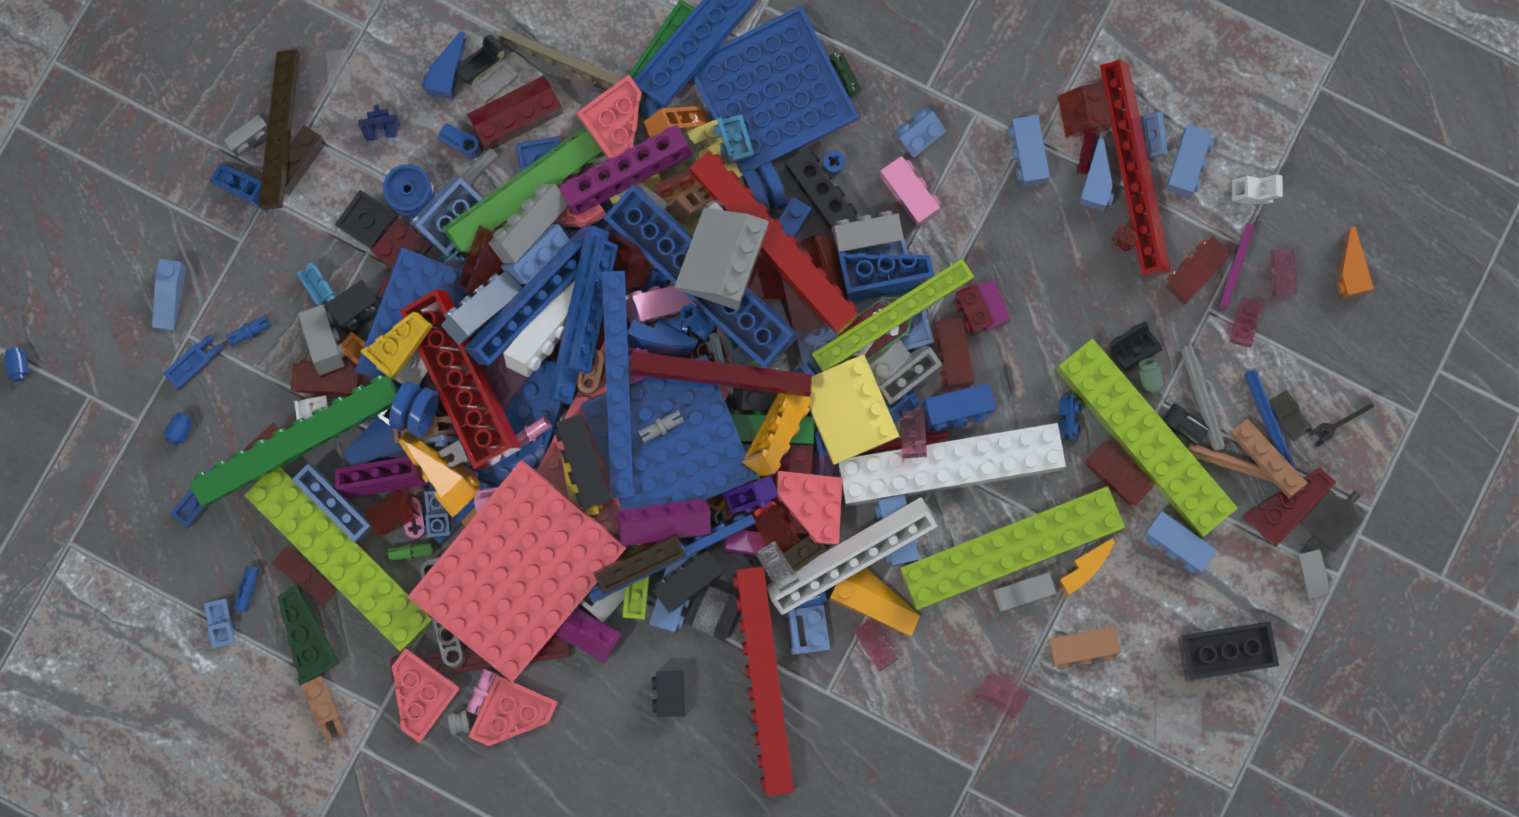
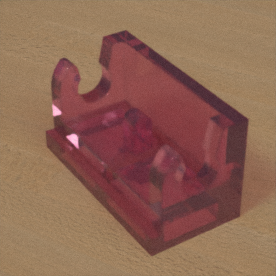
M924 409L903 412V418L911 417L913 419L900 421L902 458L927 457Z
M989 672L975 697L1015 719L1030 694Z

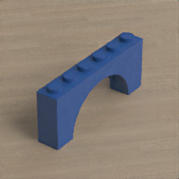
M379 417L343 453L355 466L408 456L400 443H394L393 428ZM429 482L431 490H436L432 483ZM474 498L454 517L450 515V535L433 537L439 544L443 546L460 528L462 519L475 507Z

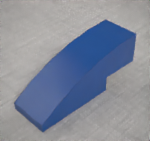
M633 319L627 331L628 346L635 349L641 347V350L647 349V352L656 354H692L698 340L659 322L652 328Z

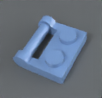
M824 605L792 609L784 614L788 620L791 648H789L790 655L830 650ZM796 616H803L807 646L800 647Z

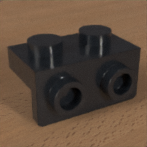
M1146 321L1133 326L1131 330L1121 336H1117L1109 343L1111 356L1126 373L1138 366L1140 361L1151 358L1163 350L1160 342L1149 331Z

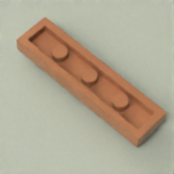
M1248 418L1231 430L1230 435L1289 499L1306 487L1307 482Z

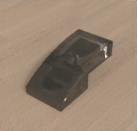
M1287 390L1269 400L1274 415L1292 441L1297 440L1312 430V426L1299 411V405Z

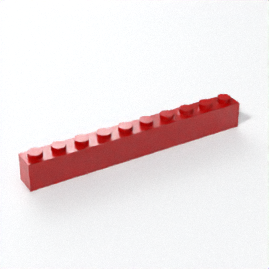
M1118 59L1100 65L1141 274L1155 277L1170 273L1171 268L1130 66L1128 63Z
M709 150L690 166V174L723 211L749 214L769 221L767 233L760 249L761 253L838 336L857 319V307L850 300L846 301L841 296L843 292L836 284H830L824 270L820 267L817 269L811 263L813 259L806 251L801 252L797 247L798 242L791 235L787 236L782 231L784 229L782 224L776 218L772 220L767 214L769 211L761 202L757 203L752 198L754 197L752 191L747 186L743 188L738 182L739 177L733 170L728 171L723 166L725 164L723 159L718 154L713 155Z
M764 566L737 570V575H733L734 588H739L740 597H736L737 611L742 610L743 619L739 620L740 633H745L746 642H742L743 655H748L749 664L745 665L746 677L751 678L752 687H748L749 700H754L755 709L751 710L752 722L758 725V732H754L755 744L761 747V754L757 755L758 766L764 770V777H760L761 789L767 792V796L794 793Z

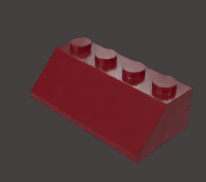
M543 75L468 113L467 116L484 149L487 151L489 148L494 149L563 114V110L552 87Z

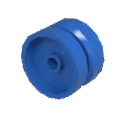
M770 161L759 165L758 171L761 179H759L756 171L752 168L741 172L745 185L754 194L752 198L757 203H763L769 212L768 198L776 209L787 206L782 182Z
M404 164L393 168L386 175L383 183V194L388 204L398 215L406 218H415L435 196V188L426 172L420 167Z
M410 381L403 383L394 398L390 410V427L400 431H404L407 428L410 435L422 438L431 427L439 404V393L429 388H424L421 391L420 385Z

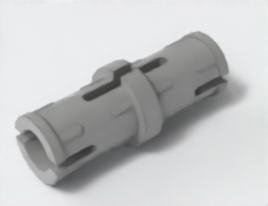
M676 410L661 420L658 418L655 420V423L639 430L640 437L650 433L642 438L644 444L661 434L663 436L666 435V431L681 423L683 424L684 420L682 417L673 421V419L680 416L679 411Z

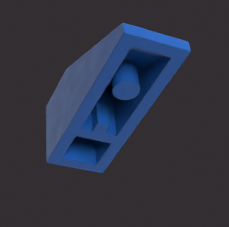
M460 31L430 66L428 74L424 75L422 85L425 87L427 95L453 100L458 79L456 69L462 61L467 40L464 32Z
M220 163L209 182L248 204L261 209L259 207L262 181Z

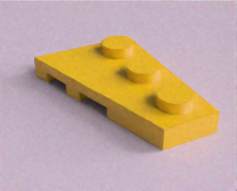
M412 312L393 326V329L388 333L378 337L369 347L363 348L361 352L390 379H396L433 326L418 312Z

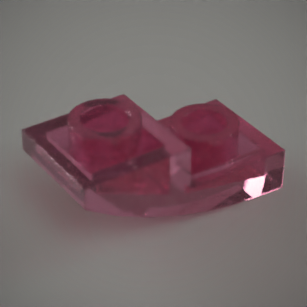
M1271 250L1270 272L1273 273V295H1297L1294 250Z
M1245 297L1241 298L1229 342L1251 348L1256 326L1261 315L1262 302Z
M873 619L854 630L857 638L879 671L898 660Z

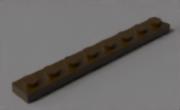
M297 49L278 51L276 53L259 207L262 210L283 208L300 53Z

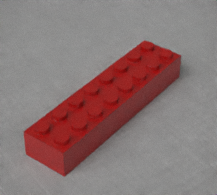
M435 289L399 311L403 319L412 312H418L433 326L417 349L473 469L485 470L522 448L483 366L477 364L464 349L470 342V339L467 338L458 345L441 326L447 319L444 315L454 305L447 291Z

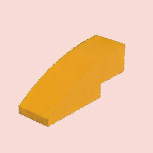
M1113 538L1072 562L1076 570L1058 581L1066 597L1082 587L1103 565L1115 543Z

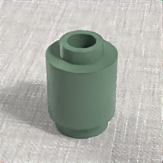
M1147 358L1139 362L1138 372L1143 390L1150 393L1159 391L1164 385L1160 364L1157 363L1155 358Z

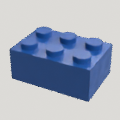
M990 383L927 398L919 408L926 432L932 431L935 433L946 431L945 428L949 426H954V429L961 428L974 420L975 423L985 422L996 410V405Z

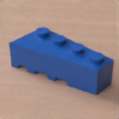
M838 252L847 301L914 289L934 277L930 255L901 254L900 256H892L889 254L866 255V253L846 254L845 252Z

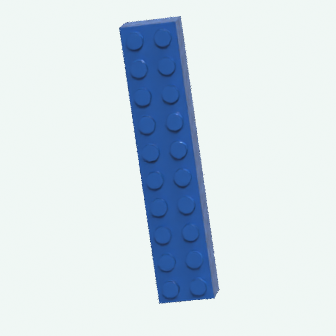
M631 185L606 214L604 219L675 285L693 236L640 186ZM748 287L744 293L739 310L683 292L763 368H771L799 336L796 331Z

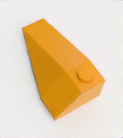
M405 432L398 442L412 463L416 466L420 465L423 479L426 483H432L437 491L434 493L435 497L447 512L454 517L475 497L476 491H479L481 486L478 479L473 474L470 475L460 465L454 467L447 466L449 462L453 461L447 457H441L439 452L409 433Z
M864 568L836 584L830 597L832 602L911 637L920 618L917 612L868 568Z

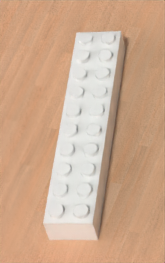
M1058 423L852 457L838 463L840 478H842L845 507L877 502L880 499L904 494L907 497L1064 470L1066 467Z

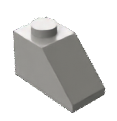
M900 339L868 361L878 385L895 374L911 356Z

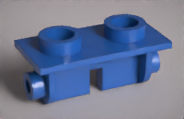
M909 390L893 404L885 403L894 423L901 419L897 411L900 410L905 416L917 408V404L920 402L914 396L915 392Z
M1071 394V399L1070 396L1063 395L1061 400H1059L1058 416H1066V420H1058L1061 440H1068L1069 436L1070 439L1077 442L1078 435L1081 433V425L1078 422V418L1082 411V403L1074 394Z

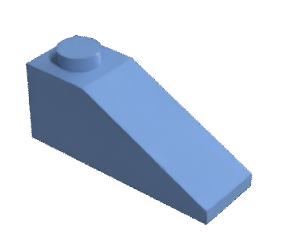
M1099 138L1079 204L1104 211L1107 205L1111 206L1114 193H1111L1113 185L1104 139Z
M159 259L154 289L153 328L175 331L187 267L181 262Z

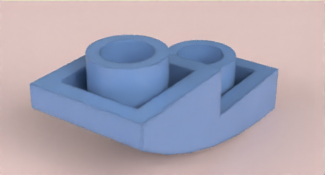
M425 491L427 537L450 535V514L435 497L434 493L437 491Z

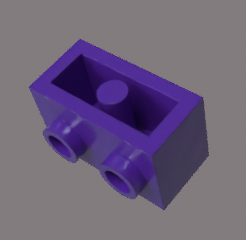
M771 475L723 493L730 514L743 511L745 514L756 510V505L760 509L772 504L771 499L779 496Z

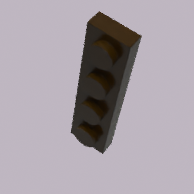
M674 534L593 573L604 595L686 556L678 536Z

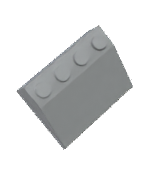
M703 208L674 289L739 310L767 233L769 221L744 213Z

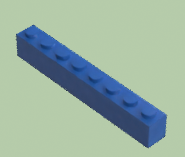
M583 226L464 347L477 364L490 365L576 277L587 226Z

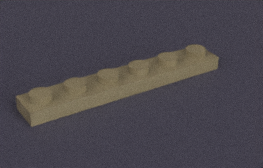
M502 28L499 34L500 40L506 48L511 50L517 48L527 57H538L548 66H559L563 72L573 75V73L581 76V79L588 83H593L594 81L601 84V87L605 90H608L621 80L620 77Z

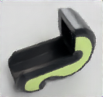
M494 35L484 36L483 47L457 66L456 73L468 85H474L479 82L481 76L493 71L503 60L506 47Z

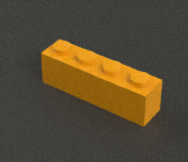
M778 393L742 463L762 477L775 474L781 465L780 459L790 448L789 442L800 429L799 423L801 419L809 412L810 408L808 406L812 399L806 396Z

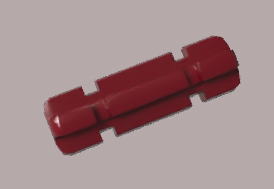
M1087 132L1084 135V143L1079 157L1080 163L1077 166L1078 174L1087 175L1089 172V164L1091 163L1097 137L1094 133Z

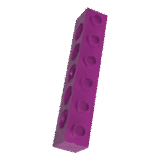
M676 125L665 129L655 137L646 139L634 148H628L624 153L614 158L607 159L603 164L588 169L584 174L567 180L560 187L570 208L577 216L629 189L631 185H637L689 158L693 154L680 128Z

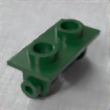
M837 52L831 54L829 60L848 96L862 91L844 54L838 55Z

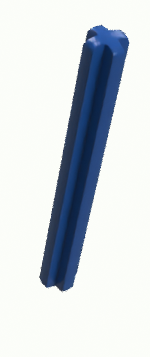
M1256 370L1249 371L1245 374V378L1272 445L1296 470Z

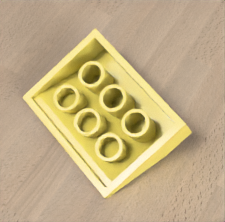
M864 354L812 376L811 395L809 397L812 400L808 407L833 465L899 437Z

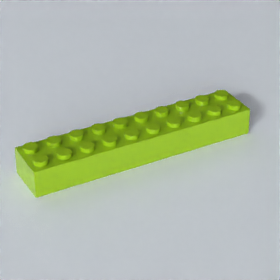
M1093 338L1056 369L1058 374L1196 536L1203 538L1238 509Z
M282 468L262 477L244 495L400 652H403L405 648L409 649L433 625L432 617L408 598L409 594L357 542H354Z
M1107 486L904 566L899 571L917 612L1122 531L1125 525Z

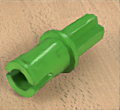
M431 542L414 545L408 543L405 546L389 547L388 551L390 552H388L390 562L402 559H410L411 561L415 557L432 555L434 548Z

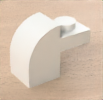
M1275 174L1261 179L1245 176L1232 180V201L1269 204L1273 203V199L1283 197L1282 175Z

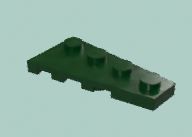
M294 586L277 596L283 623L286 625L287 639L289 645H291L294 657L292 659L294 667L297 669L299 677L297 679L300 686L340 663L300 587Z

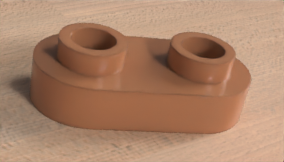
M596 349L593 359H598V363L591 366L590 374L579 372L577 378L578 388L588 395L594 394L599 390L606 363L604 355ZM588 380L593 381V385L591 387H586V382Z

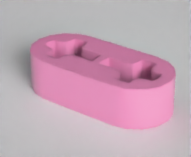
M408 497L401 504L405 532L412 539H420L426 533L423 529L426 526L423 507L417 498ZM409 502L418 505V508L414 509L415 516H412L411 512L406 510V507L410 505ZM413 520H416V524L421 527L417 535L410 531L413 528Z

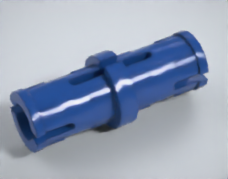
M266 315L249 324L247 322L242 324L243 327L230 334H226V338L229 340L228 342L231 347H234L248 338H255L254 335L271 328V324L268 322L269 320Z
M246 566L241 585H238L237 588L239 591L233 607L234 610L247 613L252 594H255L256 589L254 587L260 572L259 569Z

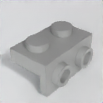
M257 115L225 138L224 141L235 156L239 157L249 151L253 145L267 137L268 126Z

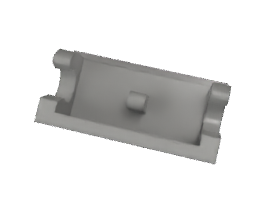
M460 440L439 451L441 457L454 455V461L447 464L449 467L457 466L460 463H466L465 466L473 467Z

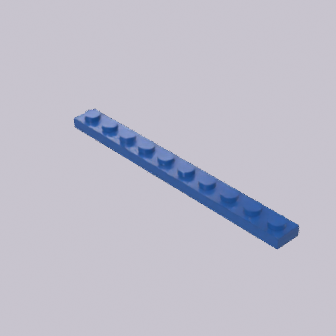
M625 271L602 272L610 492L611 498H631L634 496Z

